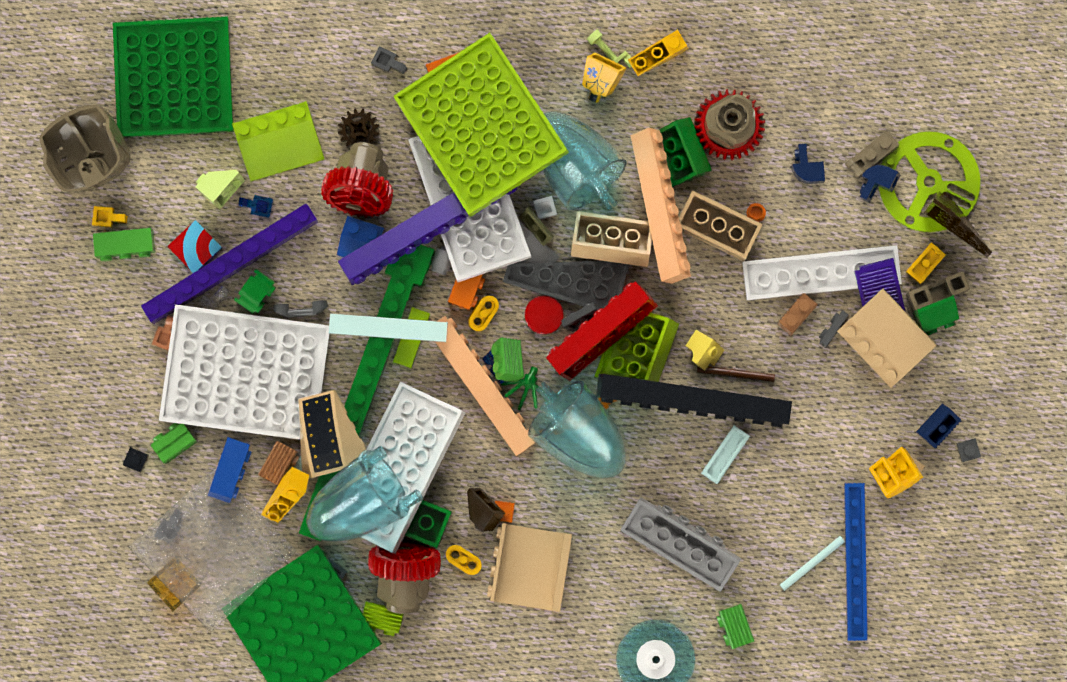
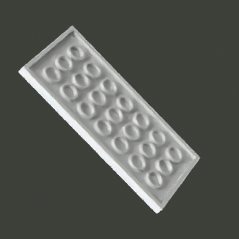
M419 136L408 140L430 204L433 205L454 191ZM505 194L497 203L490 204L472 217L468 216L465 222L455 224L450 227L448 232L441 234L457 283L531 258L510 194Z
M400 382L366 449L374 461L358 465L330 522L396 554L465 412Z

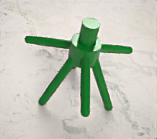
M532 366L529 374H525L524 378L518 382H501L502 386L517 384L505 394V397H509L520 387L525 386L518 410L522 409L529 389H532L535 409L538 408L536 390L547 403H550L549 398L536 384L538 380L536 377L538 368Z

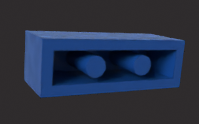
M227 437L208 496L228 503L231 502L232 498L236 499L239 490L236 484L238 480L242 481L245 469H242L244 462L248 463L251 451H248L250 444Z

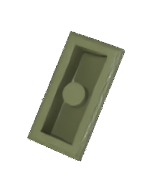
M530 207L526 208L519 218L538 241L545 246L553 240L554 236Z

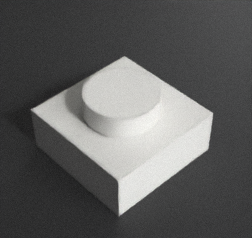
M552 196L533 201L537 217L540 220L557 215Z

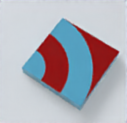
M196 220L167 246L192 273L201 269L222 249Z

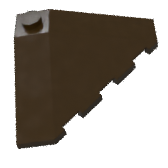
M939 191L924 213L988 258L992 251L958 205L952 201L953 197L946 192L941 193Z

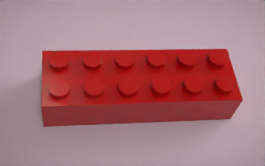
M636 281L627 284L620 295L612 297L608 301L609 304L598 309L593 314V318L589 321H584L574 334L567 335L560 346H555L549 351L546 359L560 376L571 381L658 307L657 303Z

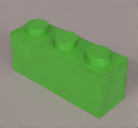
M152 228L93 233L94 255L97 259L100 258V261H111L112 257L118 256L120 259H131V255L138 254L140 258L150 257V253H155Z

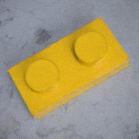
M931 242L907 269L906 273L918 284H921L946 254Z

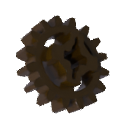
M354 109V114L347 111L348 117H341L344 123L338 124V127L342 129L338 131V134L343 135L340 139L341 142L347 141V148L358 143L356 142L357 139L361 138L366 139L362 142H377L374 136L380 135L376 131L380 126L379 124H374L377 118L371 119V112L365 114V110L362 109L358 113ZM354 118H361V119L358 120V121H353V120H352V119H354ZM369 122L372 127L371 133L367 130V125ZM353 126L358 128L362 126V130L364 131V133L357 132L356 134V130ZM346 127L351 129L349 137L346 134Z

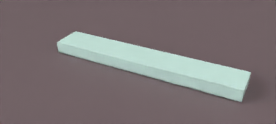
M330 314L329 334L446 342L448 322Z

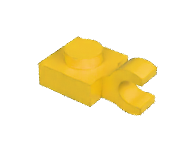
M94 206L92 226L112 228L113 222L127 224L128 216L126 214H114V208Z

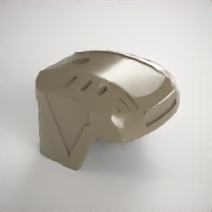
M86 105L63 114L50 123L39 137L44 153L43 167L56 185L65 192L87 191L98 188L118 177L130 162V151L118 126L108 111L99 105ZM62 146L63 149L60 152H58L57 149H59ZM65 156H68V159H66L64 162H61V159H63ZM73 165L74 167L67 172L66 169Z

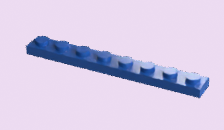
M844 483L847 641H868L865 483Z

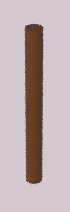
M697 366V373L774 382L775 374L710 366L704 371Z

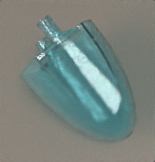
M545 112L544 115L569 151L568 154L542 170L560 201L567 210H576L599 198L608 211L613 209L609 201L614 207L618 202L615 201L608 190L611 184L624 172L627 165L626 160L605 138L579 119L561 112Z
M583 381L573 382L557 393L545 382H542V387L539 385L536 391L547 400L545 402L546 405L544 406L543 404L539 410L541 412L532 421L528 430V436L558 461L580 473L597 478H612L620 474L626 463L624 442L615 422L601 401Z
M382 446L373 451L364 450L359 454V457L338 472L315 496L307 513V528L310 534L324 541L355 539L406 517L410 507L422 501L423 496L417 489L405 496V491L398 477L383 459L387 457V453Z

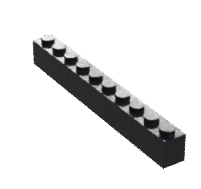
M599 374L596 397L601 398V402L613 403V400H618L620 405L632 406V403H639L640 408L651 409V405L658 406V410L670 412V408L677 409V413L689 414V411H695L696 416L708 417L709 413L715 414L717 419L726 420L727 416L734 417L733 421L745 422V419H750L752 424L764 425V422H771L772 427L780 428L783 427V424L789 425L792 401L608 374Z

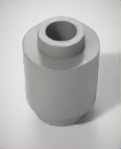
M441 246V249L436 248L431 262V271L445 276L446 272L450 270L451 262L446 248Z

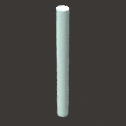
M839 536L780 584L781 588L784 591L841 546L845 542L844 539Z

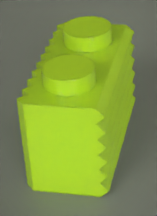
M365 602L363 614L374 632L376 629L384 630L383 634L395 636V633H400L404 614L390 612L386 609L385 605Z

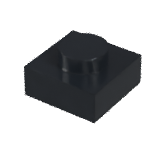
M130 447L123 466L141 473L148 454Z

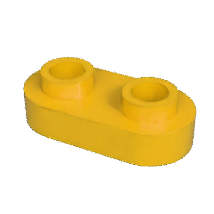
M486 295L479 300L468 317V325L472 330L483 331L488 326L499 308L498 300L495 297ZM488 301L491 303L489 309L485 307V303ZM476 318H479L481 321L479 325L474 323Z
M452 545L447 549L446 559L448 562L468 575H476L480 572L482 563L478 557L459 545ZM454 551L459 552L457 559L452 557ZM472 561L476 564L474 569L468 567V564Z

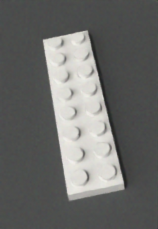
M897 245L743 261L746 301L797 296L802 293L816 294L858 289L854 271L860 270L859 266L894 258L899 285H901Z

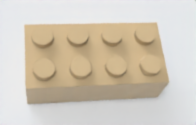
M693 190L679 217L682 232L742 261L746 260L763 225Z
M577 211L571 256L648 267L652 242L649 221Z

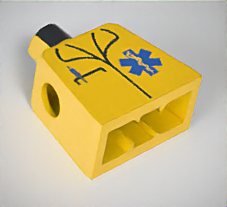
M597 53L587 56L582 85L591 90L588 99L598 103L601 96L607 97L612 94L627 68Z

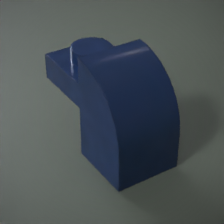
M798 144L797 149L794 150V159L798 163L791 166L794 176L806 184L824 183V161L808 163L807 145Z
M875 165L868 168L862 175L867 183H864L860 189L861 199L870 203L878 186L893 192L901 176L900 173L884 165Z

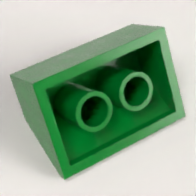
M691 117L676 120L659 129L663 136L662 142L667 155L668 169L671 173L672 188L712 171L702 144L699 142L700 139L696 135L697 132Z

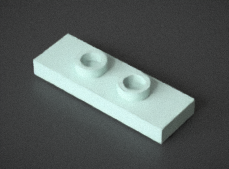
M733 425L701 474L715 484H718L750 435Z

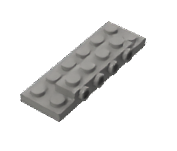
M640 497L620 531L721 592L741 561V558L725 549L721 538L717 536L712 538L706 534L707 531L703 527L698 525L694 527L689 524L690 520L683 515L676 516L672 513L673 510L669 506L663 505L661 507L658 505L657 507Z

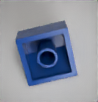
M347 216L341 233L337 255L341 257L347 256L384 234L385 228Z

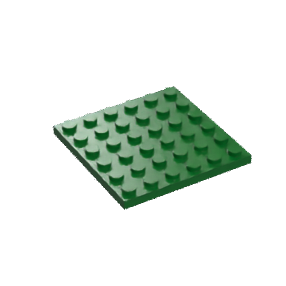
M228 16L113 23L116 119L123 138L234 132L232 125L233 101Z
M319 544L221 608L267 682H324L382 644Z

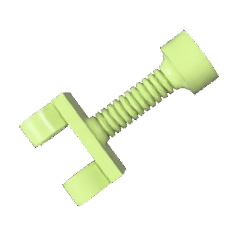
M598 29L586 39L591 45L596 44L610 60L616 63L623 60L629 68L631 67L628 61L631 56L626 50L617 57L601 39L603 35Z

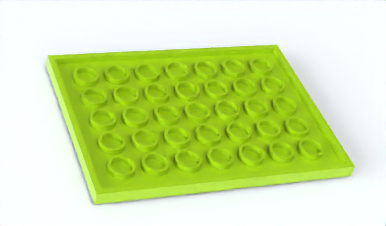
M490 32L393 96L470 217L569 153Z

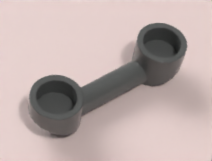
M327 300L313 301L312 308L289 310V304L273 305V311L287 318L314 316L324 311L328 304Z

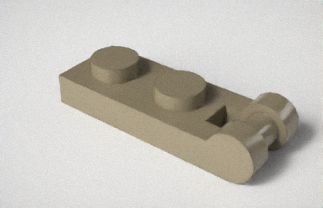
M885 131L856 156L849 159L845 165L848 169H852L854 176L859 179L868 168L877 165L899 147V143L888 131ZM860 161L864 164L861 168L857 164Z

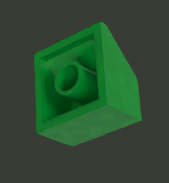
M954 295L917 309L912 313L917 325L928 336L937 333V328L944 326L947 329L955 326V321L959 320Z

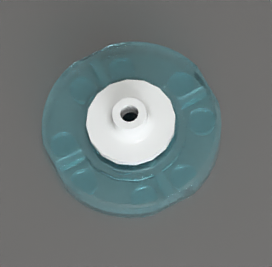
M647 620L633 626L620 641L616 653V664L623 682H687L694 671L695 653L688 636L674 624L663 620ZM654 656L659 657V661L657 663H654L652 661V658Z

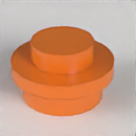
M753 203L747 208L746 215L757 222H761L765 218L766 210L763 205Z

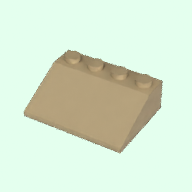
M881 289L837 331L890 388L937 346L884 289Z

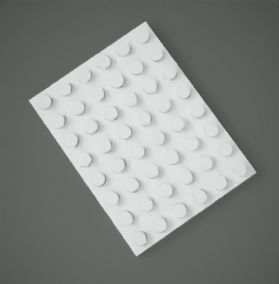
M175 304L159 421L300 440L298 399L316 395L322 391L329 326Z

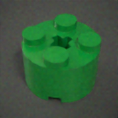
M257 269L254 270L256 276L253 277L251 275L238 294L241 297L239 299L235 297L234 299L235 302L252 314L255 311L259 313L265 304L262 301L266 295L270 297L276 289L274 286L275 281Z

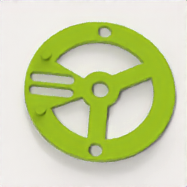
M919 132L898 142L899 147L888 155L881 165L895 170L899 161L905 156L918 175L916 185L919 190L909 210H907L899 202L894 190L890 192L879 187L881 199L888 212L899 223L912 230L920 232L947 230L932 218L919 216L928 196L938 194L940 191L941 193L947 192L969 203V209L958 205L967 217L977 202L981 182L978 165L968 148L957 139L940 132ZM947 139L953 141L951 148L946 147L944 144ZM932 146L948 151L961 164L965 174V181H943L938 171L926 167L915 149ZM926 177L934 178L935 184L933 187L925 186L924 179ZM952 184L973 194L974 200L970 201L948 190L947 185ZM907 216L914 218L913 224L909 225L906 223L905 219Z

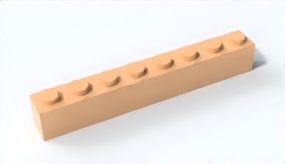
M646 128L630 136L661 282L673 284L691 277L690 263L687 259L682 226L679 222V211L675 203V192L670 179L671 173L666 161L667 155L663 147V136L660 130Z
M446 316L439 319L437 322H448L446 342L435 343L515 456H519L536 444L534 441L536 436L530 428L528 430L525 429L523 426L525 421L519 412L517 414L513 412L511 408L514 405L508 397L503 398L500 393L502 388L497 381H491L489 378L491 373L485 365L481 367L477 361L480 357L474 349L469 350L466 345L469 343L463 333L460 335L457 333L455 328L458 326L453 319H447Z

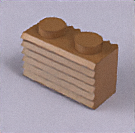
M802 293L777 323L791 336L818 304L805 293Z
M276 441L258 475L278 486L290 467L296 466L300 458L297 456L299 452Z

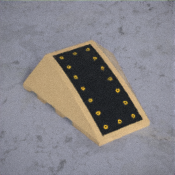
M335 389L298 399L302 472L309 474V478L374 461L366 451L363 440L359 438L355 425L348 418L347 411Z

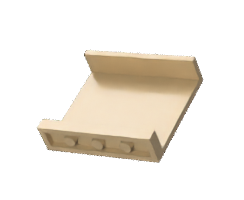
M502 523V527H498L496 538L500 539L499 547L495 546L493 558H497L496 566L492 565L490 577L494 579L493 585L488 586L487 597H491L490 601L560 612L572 534Z

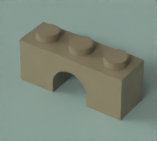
M961 271L936 283L912 290L906 294L912 312L917 309L950 296L965 293L970 290L964 272Z

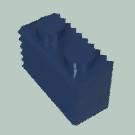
M942 403L916 433L929 445L937 448L945 440V437L951 434L953 428L959 425L961 419Z

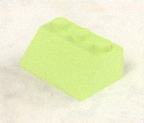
M237 170L208 172L206 175L202 174L196 181L197 185L195 187L218 209H221L245 180Z

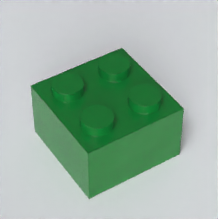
M422 500L405 536L438 548L452 511Z

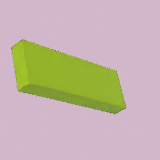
M412 307L408 319L428 321L430 313ZM401 339L393 363L412 368L421 340Z

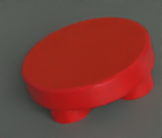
M538 296L528 303L525 309V321L533 332L541 335L551 334L562 324L561 320L564 317L563 309L555 298Z

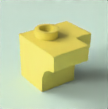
M695 330L685 345L693 352L691 361L704 371L709 364L715 366L724 352V349L717 342L698 330Z

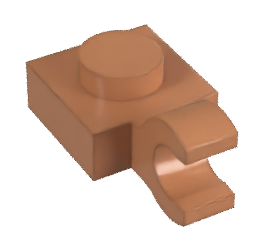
M167 316L164 328L158 326L152 345L169 351L173 323L172 316Z

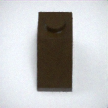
M469 488L467 491L469 519L475 524V528L481 532L494 531L505 512L481 488Z

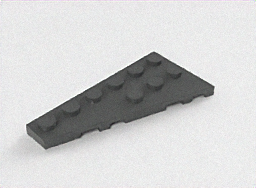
M608 261L514 263L507 266L503 283L583 307L586 304L595 303L604 308L609 304L608 301L612 297L621 294L629 264Z

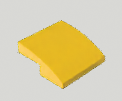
M900 447L888 458L882 457L869 468L886 498H891L905 491L923 478L904 447Z

